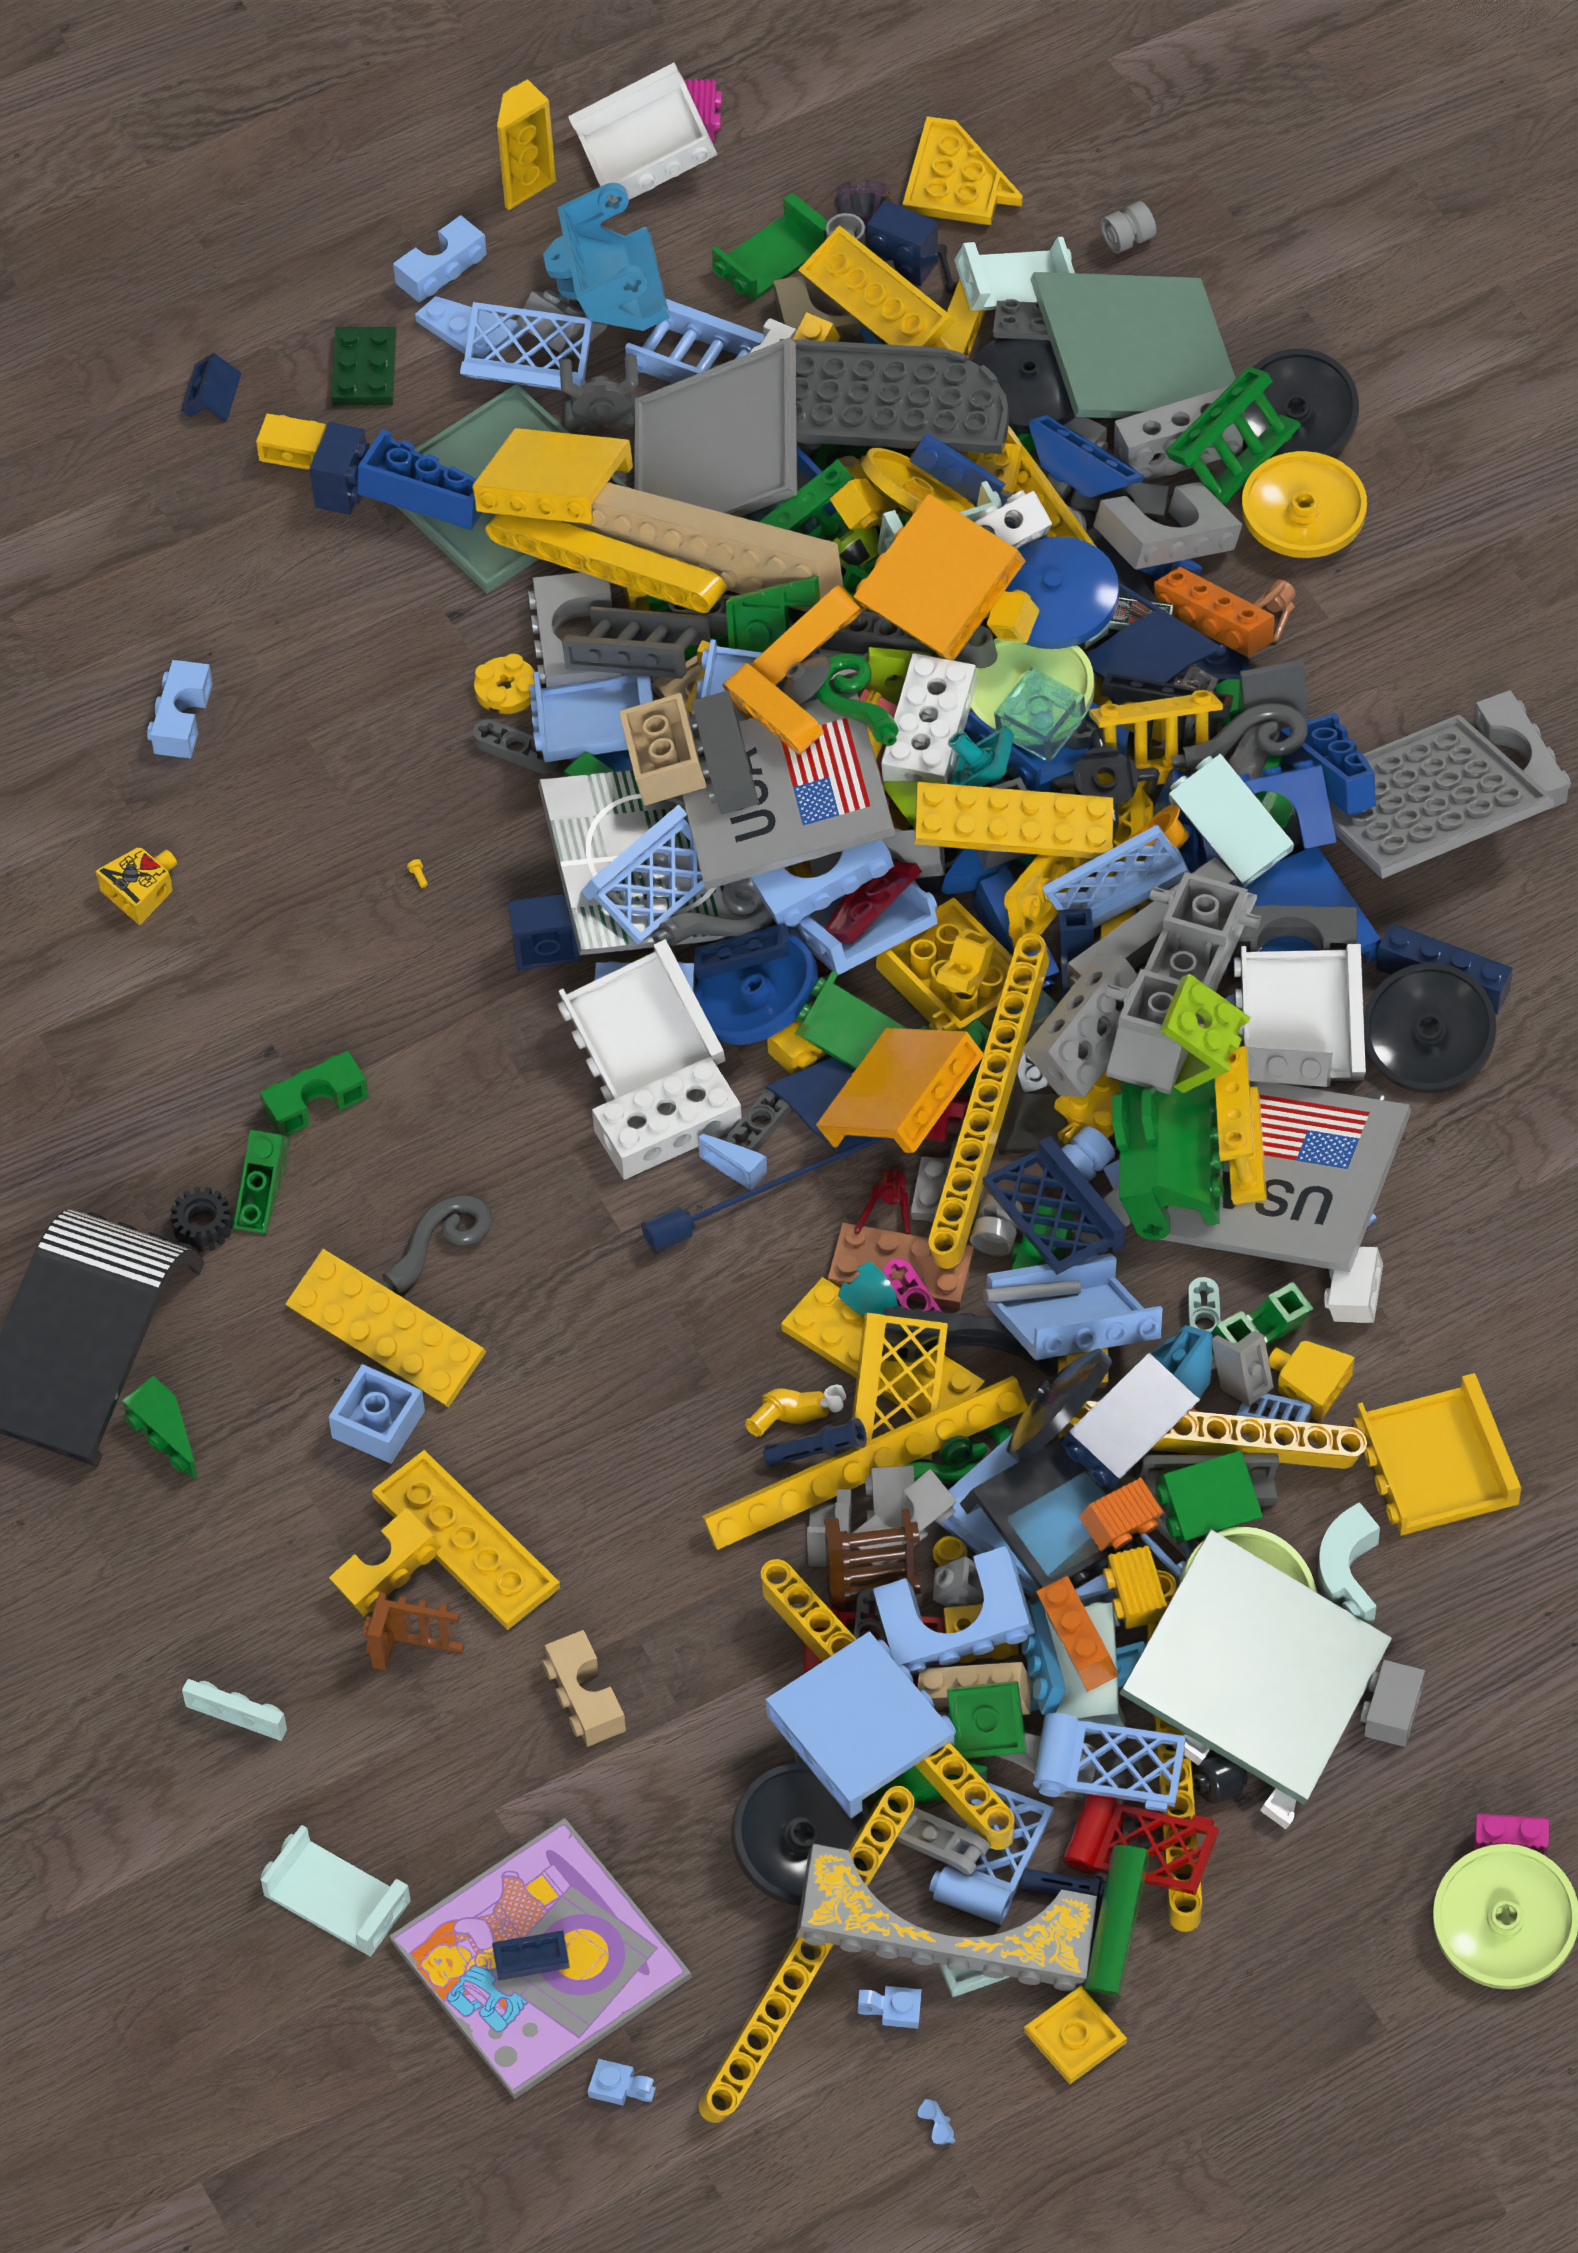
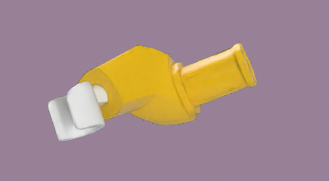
M832 1385L824 1393L820 1391L800 1393L782 1388L774 1389L763 1395L762 1406L745 1421V1427L752 1435L761 1437L777 1419L791 1424H803L827 1416L829 1409L832 1412H839L843 1408L842 1401L846 1399L845 1391L841 1385Z

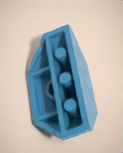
M1185 1325L1179 1330L1178 1335L1167 1339L1150 1354L1200 1399L1210 1384L1211 1339L1213 1335L1209 1331Z

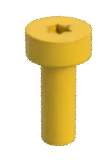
M421 860L411 861L407 865L409 872L415 874L421 888H426L428 883L421 870L423 868Z

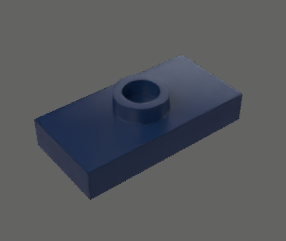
M563 1930L492 1943L498 1981L570 1968Z

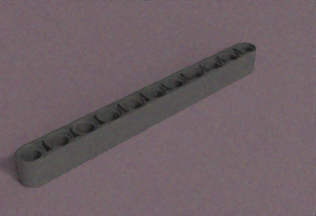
M723 594L708 613H700L668 602L671 613L708 616L710 635L728 637L726 601L734 595ZM789 607L790 627L807 612ZM862 611L845 628L839 629L820 647V649L866 654L868 647L930 652L932 657L940 658L936 651L876 613ZM979 625L954 661L976 665V668H987L993 665L997 660L998 653L991 631L987 627Z

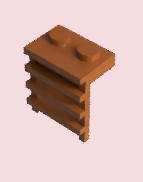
M379 1592L372 1617L367 1616L363 1629V1637L368 1639L366 1653L371 1656L372 1667L374 1669L387 1670L395 1641L463 1653L464 1644L452 1642L450 1622L458 1623L460 1615L448 1612V1605L440 1604L439 1610L428 1608L427 1601L420 1600L419 1606L410 1605L407 1603V1597L400 1596L398 1602L387 1600L386 1593ZM409 1614L417 1615L420 1636L411 1634L412 1627ZM430 1618L438 1619L441 1640L432 1638Z

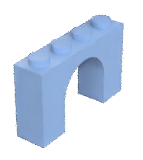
M880 839L843 850L834 868L818 877L801 878L792 875L785 868H780L749 877V880L776 924L784 923L787 927L798 924L803 917L816 910L825 909L832 901L844 894L855 892L860 885L867 881L885 875L889 869L894 867L888 848Z
M1007 1546L973 1556L983 1589L984 1602L978 1618L968 1628L960 1632L951 1634L938 1633L923 1624L913 1587L907 1578L873 1589L892 1658L898 1666L904 1665L911 1676H917L920 1671L926 1670L927 1667L937 1664L941 1666L952 1665L960 1661L962 1656L974 1653V1655L986 1654L991 1652L996 1645L1005 1642L1017 1644L1025 1641L1028 1638L1027 1635L1035 1633L1014 1558Z

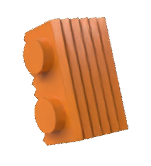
M1140 1477L1132 1483L1089 1504L1079 1515V1520L1083 1522V1526L1086 1527L1087 1532L1090 1533L1099 1550L1102 1551L1110 1546L1117 1550L1133 1539L1131 1535L1137 1532L1140 1535L1143 1533L1148 1534L1159 1525L1157 1520L1164 1511L1144 1480Z

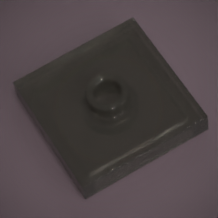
M1011 1093L999 1132V1155L1026 1156L1038 1150L1039 1142L1050 1136L1062 1149L1066 1144L1063 1143V1140L1060 1141L1058 1132L1066 1127L1067 1119L1054 1109L1055 1101L1061 1095Z

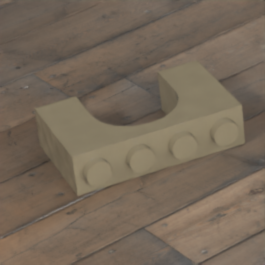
M893 260L884 261L895 270ZM804 276L774 280V301L780 323L795 328L797 331L807 312L833 323L840 336L838 342L865 343L864 338L860 334L863 324L852 315L832 316L822 313L813 306L808 295Z

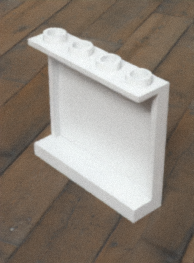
M675 63L568 116L579 136L600 187L607 183H619L625 187L629 200L718 155ZM613 194L608 196V200H611L613 203L618 201L617 197L615 198Z
M666 939L654 944L655 952L567 995L564 989L559 990L562 1002L557 1004L565 1021L572 1020L576 1030L572 1031V1035L579 1049L584 1047L587 1049L590 1058L586 1059V1062L594 1077L600 1075L605 1085L600 1087L606 1102L612 1101L710 1056L716 1065L726 1061L724 1050Z
M1347 944L1346 950L1246 952V946H1241L1240 957H1234V977H1241V989H1235V1007L1242 1009V1012L1251 1017L1249 1023L1241 1026L1238 1032V1036L1242 1038L1243 1046L1333 1053L1331 1081L1364 1080L1366 1068L1361 944Z

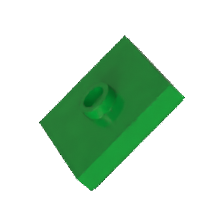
M1018 1681L947 1688L950 1721L956 1730L954 1734L955 1749L964 1759L1027 1752Z

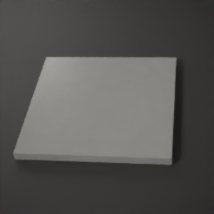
M789 337L636 398L634 489L737 517L797 495L796 343Z

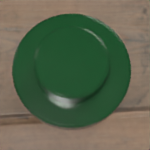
M954 1436L945 1441L940 1448L939 1456L944 1464L952 1468H962L973 1458V1445L966 1436Z

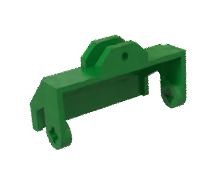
M1215 1079L1185 1093L1173 1087L1170 1094L1157 1091L1155 1086L1145 1088L1121 1081V1092L1112 1096V1125L1116 1145L1120 1151L1119 1199L1137 1234L1148 1240L1165 1238L1170 1233V1217L1165 1209L1167 1205L1199 1210L1206 1225L1220 1224V1196H1224V1184L1220 1176V1169H1224V1161L1220 1160Z

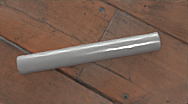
M1076 1280L985 1289L983 1291V1300L985 1303L1080 1294L1081 1284Z

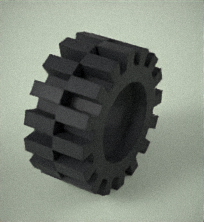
M200 1187L194 1188V1194H190L189 1190L183 1192L184 1199L179 1196L175 1199L176 1206L172 1205L170 1214L175 1238H178V1243L182 1242L193 1247L197 1246L198 1252H204V1246H208L211 1251L215 1249V1242L221 1246L225 1243L224 1237L229 1239L231 1235L230 1229H233L231 1209L225 1196L222 1198L221 1192L218 1190L212 1195L211 1188L205 1187V1192H201ZM206 1212L214 1215V1220L205 1226H193L189 1223V1219L198 1213Z

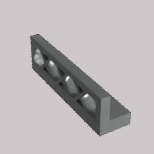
M1227 1454L1143 1456L1135 1480L1141 1477L1159 1503L1155 1493V1485L1158 1484L1157 1477ZM1243 1454L1259 1506H1275L1278 1497L1274 1477L1279 1465L1278 1454ZM1267 1466L1266 1470H1251L1255 1467ZM1149 1468H1164L1160 1471H1149ZM1159 1503V1505L1161 1506V1508H1165V1505H1164V1504L1161 1505V1504Z

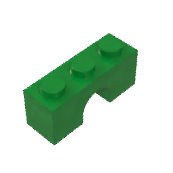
M346 1051L340 1055L329 1057L325 1062L315 1067L304 1069L281 1083L270 1085L266 1090L260 1092L263 1112L276 1133L287 1137L310 1126L306 1106L309 1101L320 1097L328 1098L341 1111L369 1098L366 1078L349 1051Z
M1294 1282L1267 1296L1265 1301L1249 1315L1246 1316L1243 1311H1240L1218 1323L1211 1334L1213 1338L1218 1335L1236 1344L1255 1330L1264 1335L1266 1346L1300 1328L1313 1310V1307ZM1212 1346V1355H1213V1357L1215 1358V1356H1214V1351H1213V1346Z

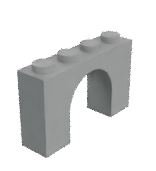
M1201 482L1176 486L1168 512L1182 528L1165 526L1149 519L1127 496L1101 500L1093 525L1134 569H1140L1235 550L1243 524Z
M581 572L533 578L534 591H528L530 610L536 609L537 615L531 616L533 634L540 635V640H534L536 659H543V665H537L541 684L546 683V688L622 676V674L566 669L562 641L555 635L559 627L565 622L577 617L590 616V608L592 606L612 608L610 583Z

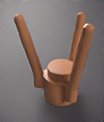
M1284 580L1275 581L1269 590L1265 591L1253 603V605L1261 609L1266 606L1272 612H1283L1275 630L1273 643L1279 641L1289 614L1295 608V605L1291 602L1295 598V590L1291 584Z

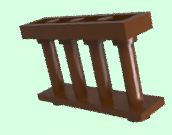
M909 1509L901 1510L902 1527L847 1534V1531H840L838 1518L824 1520L827 1589L831 1607L839 1612H846L845 1604L852 1603V1599H858L859 1594L864 1589L877 1588L901 1579L851 1585V1582L903 1576V1579L907 1578L913 1587L914 1594H921L918 1573L914 1574V1543H920L917 1521H910ZM902 1541L901 1545L850 1551L849 1549ZM903 1559V1562L850 1568V1565Z

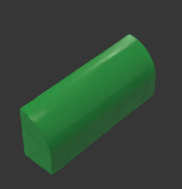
M1126 1845L1113 1846L1087 1971V1979L1084 1985L1085 1991L1121 1998L1150 1859L1149 1852L1145 1848Z

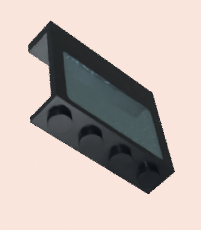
M1064 1436L1040 1449L1025 1461L1014 1464L976 1486L959 1503L967 1515L980 1507L1039 1589L1067 1575L1073 1587L1079 1585L1089 1577L1087 1572L1094 1568L1097 1572L1107 1568L1108 1556L1111 1553L1116 1554L1117 1552L1122 1553L1125 1550L1137 1549L1139 1547L1137 1540L1141 1537L1139 1532L1131 1535L1133 1539L1117 1550L1113 1546L1102 1551L1098 1549V1545L1094 1543V1539L1091 1538L1090 1533L1083 1526V1522L1079 1520V1515L1089 1504L1112 1492L1107 1487L1096 1483L1091 1477L1090 1472L1080 1462L1073 1461L1066 1454L1065 1448L1060 1445L1065 1438ZM1036 1592L1029 1598V1602L1032 1605L1040 1601Z

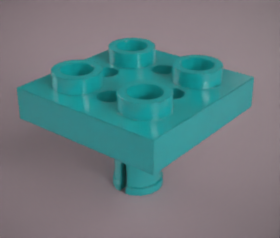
M1005 726L975 744L963 730L956 732L948 741V746L953 748L958 754L950 784L983 787L991 781L997 782L1007 771L1006 767L1011 753L1014 733Z

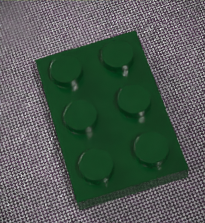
M335 327L331 392L332 406L393 405L396 327Z

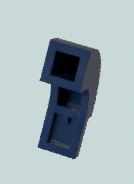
M1091 908L1058 910L1062 999L1071 989L1067 982L1068 963L1094 945Z

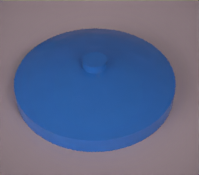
M1070 537L1043 538L1018 548L1026 562L1005 591L1021 590L1026 592L1040 610L1028 642L1024 644L1042 649L1067 648L1091 639L1106 627L1116 612L1120 591L1116 570L1110 559L1100 549L1090 543Z
M790 934L789 955L787 957L698 980L694 995L718 1041L734 1045L751 1044L779 1033L795 1021L804 1004H809L813 997L810 993L818 981V967L814 956L805 943Z

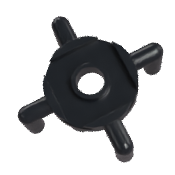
M1096 728L1091 733L1088 751L1077 762L1073 775L1053 778L1049 793L1062 794V789L1074 788L1076 795L1113 798V842L1119 827L1117 809L1131 802L1138 782L1144 781L1143 789L1146 793L1151 794L1155 792L1160 772L1155 767L1137 769L1135 763L1129 757L1127 758L1122 755L1120 750L1106 747L1103 730ZM1100 773H1108L1114 778V782L1104 785L1097 780L1096 776Z

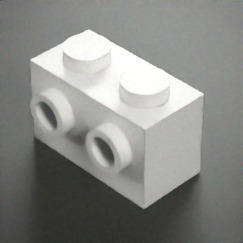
M1360 1247L1350 1272L1329 1269L1332 1283L1331 1288H1326L1324 1302L1325 1308L1330 1309L1334 1322L1374 1323L1383 1270V1262L1378 1247Z

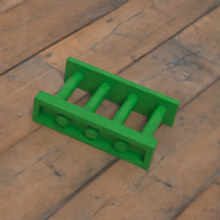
M1250 366L1165 450L1170 460L1187 467L1191 465L1204 486L1223 505L1229 502L1233 494L1247 481L1251 473L1259 465L1267 461L1285 442L1290 440L1293 433L1301 426L1297 420L1281 414L1277 415L1263 393L1273 382L1267 372ZM1253 401L1269 424L1259 437L1256 436L1243 416V411ZM1232 422L1249 446L1238 458L1235 457L1221 436L1222 432ZM1211 444L1227 466V469L1216 480L1200 457Z
M837 459L798 490L797 495L788 498L759 523L803 534L799 526L814 515L820 525L809 533L808 536L831 542L837 537L840 539L852 529L848 528L838 511L830 517L823 507L830 502V498L850 480H854V478Z

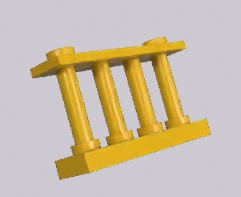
M1199 690L1187 696L1125 705L1104 704L1100 708L1089 710V716L1099 728L1103 727L1106 747L1116 749V725L1134 723L1135 760L1133 762L1137 769L1157 768L1160 772L1157 783L1159 785L1165 784L1170 771L1173 769L1171 756L1178 755V716L1195 714L1196 744L1208 741V712L1223 710V704L1212 692ZM1165 718V755L1162 759L1147 760V721ZM1186 767L1175 768L1177 770L1187 772ZM1197 771L1188 772V773H1190V774H1195ZM1100 773L1096 776L1101 784L1109 785L1114 782V778L1108 773ZM1144 781L1138 782L1137 788L1143 787Z
M1241 1046L1238 1050L1230 1053L1227 1063L1231 1065L1230 1070L1215 1078L1219 1155L1221 1161L1229 1160L1231 1198L1234 1205L1267 1200L1260 1093L1258 1086L1250 1087L1247 1047Z

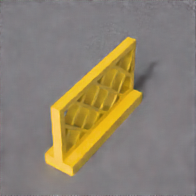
M874 1313L864 1314L852 1419L858 1418L861 1420L865 1427L867 1441L872 1440L873 1430L882 1423L890 1431L894 1430L887 1419L901 1408L907 1412L913 1421L917 1418L908 1408L907 1404L921 1393L930 1403L929 1413L938 1410L948 1323ZM886 1323L900 1325L908 1335L907 1338L894 1348L884 1337ZM907 1326H915L919 1328L915 1330L913 1333H911ZM925 1328L938 1329V1344L926 1352L915 1336ZM909 1340H912L923 1356L907 1367L896 1351ZM883 1344L889 1350L884 1356H882ZM937 1350L936 1361L934 1362L930 1355ZM892 1354L904 1371L888 1382L880 1372L881 1362ZM924 1359H927L934 1368V1378L922 1386L910 1370ZM905 1374H908L919 1390L903 1401L891 1385ZM879 1378L885 1384L880 1390H878ZM933 1384L932 1395L930 1396L926 1389ZM886 1389H889L900 1405L884 1416L876 1406L877 1396ZM875 1412L881 1418L876 1424H874ZM932 1453L920 1459L932 1460Z

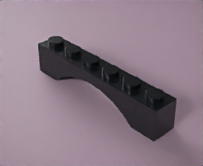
M901 1306L893 1308L884 1307L883 1315L948 1323L945 1349L959 1346H982L999 1349L1019 1356L1050 1377L1058 1374V1357H1064L1063 1355L1035 1360L998 1317H980L971 1313L949 1314L938 1310H909ZM886 1323L884 1337L894 1348L907 1338L908 1335L900 1325ZM907 1326L911 1333H913L915 1330L919 1328L915 1326ZM925 1328L915 1336L926 1352L938 1344L939 1330ZM909 1340L896 1351L903 1362L913 1363L923 1356L912 1340ZM884 1344L882 1356L889 1352V1350ZM892 1354L885 1359L888 1361H897Z

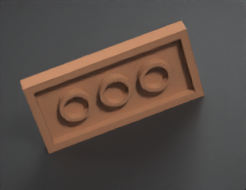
M842 1223L828 1281L841 1288L844 1282L850 1285L860 1274L857 1268L868 1261H871L883 1272L885 1265L890 1260L904 1259L913 1267L938 1306L954 1309L961 1308L974 1256V1246L966 1245L963 1257L957 1266L943 1269L934 1263L928 1244L929 1238L865 1226L859 1234H855L854 1229L856 1225ZM944 1245L939 1248V1251H948L952 1248V1245ZM895 1268L892 1269L893 1272L890 1279L892 1281L898 1279L903 1285V1290L899 1292L900 1295H903L907 1289L915 1287L913 1283L908 1288L903 1282L905 1274L903 1270L897 1272ZM912 1295L907 1298L910 1301L925 1303L924 1299L919 1295Z

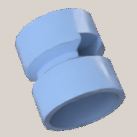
M1085 1126L1070 1140V1144H1066L1061 1149L1088 1182L1096 1176L1095 1171H1101L1115 1157V1151L1109 1140L1101 1132L1090 1126Z

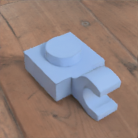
M885 1986V1996L872 1990H859L858 2013L863 2015H883L882 2025L918 2029L922 1989Z
M598 2059L588 2088L589 2098L624 2106L627 2096L645 2102H652L656 2088L652 2087L654 2079L646 2076L634 2077L633 2067Z

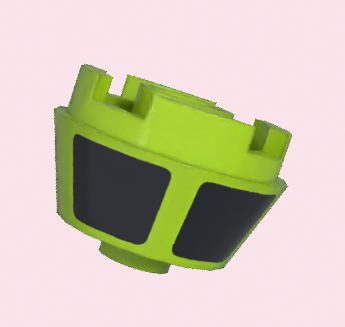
M875 527L867 530L863 528L852 529L840 539L837 537L833 541L838 543L841 575L843 577L849 564L863 566L873 561L879 555L877 551L879 533Z

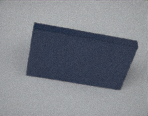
M215 353L196 363L181 411L192 417L203 409H207L222 421H226L231 410L241 372Z

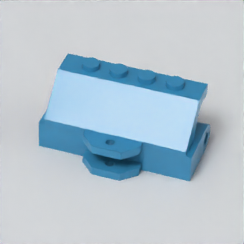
M614 182L607 183L557 207L563 236L556 238L543 253L546 271L550 277L556 278L558 291L563 298L577 299L589 320L644 331L670 318L653 241L647 227H642L623 236L601 225L603 221L623 212L629 203L627 191L623 185ZM613 194L615 198L617 197L618 201L613 203L611 200H608L609 195Z

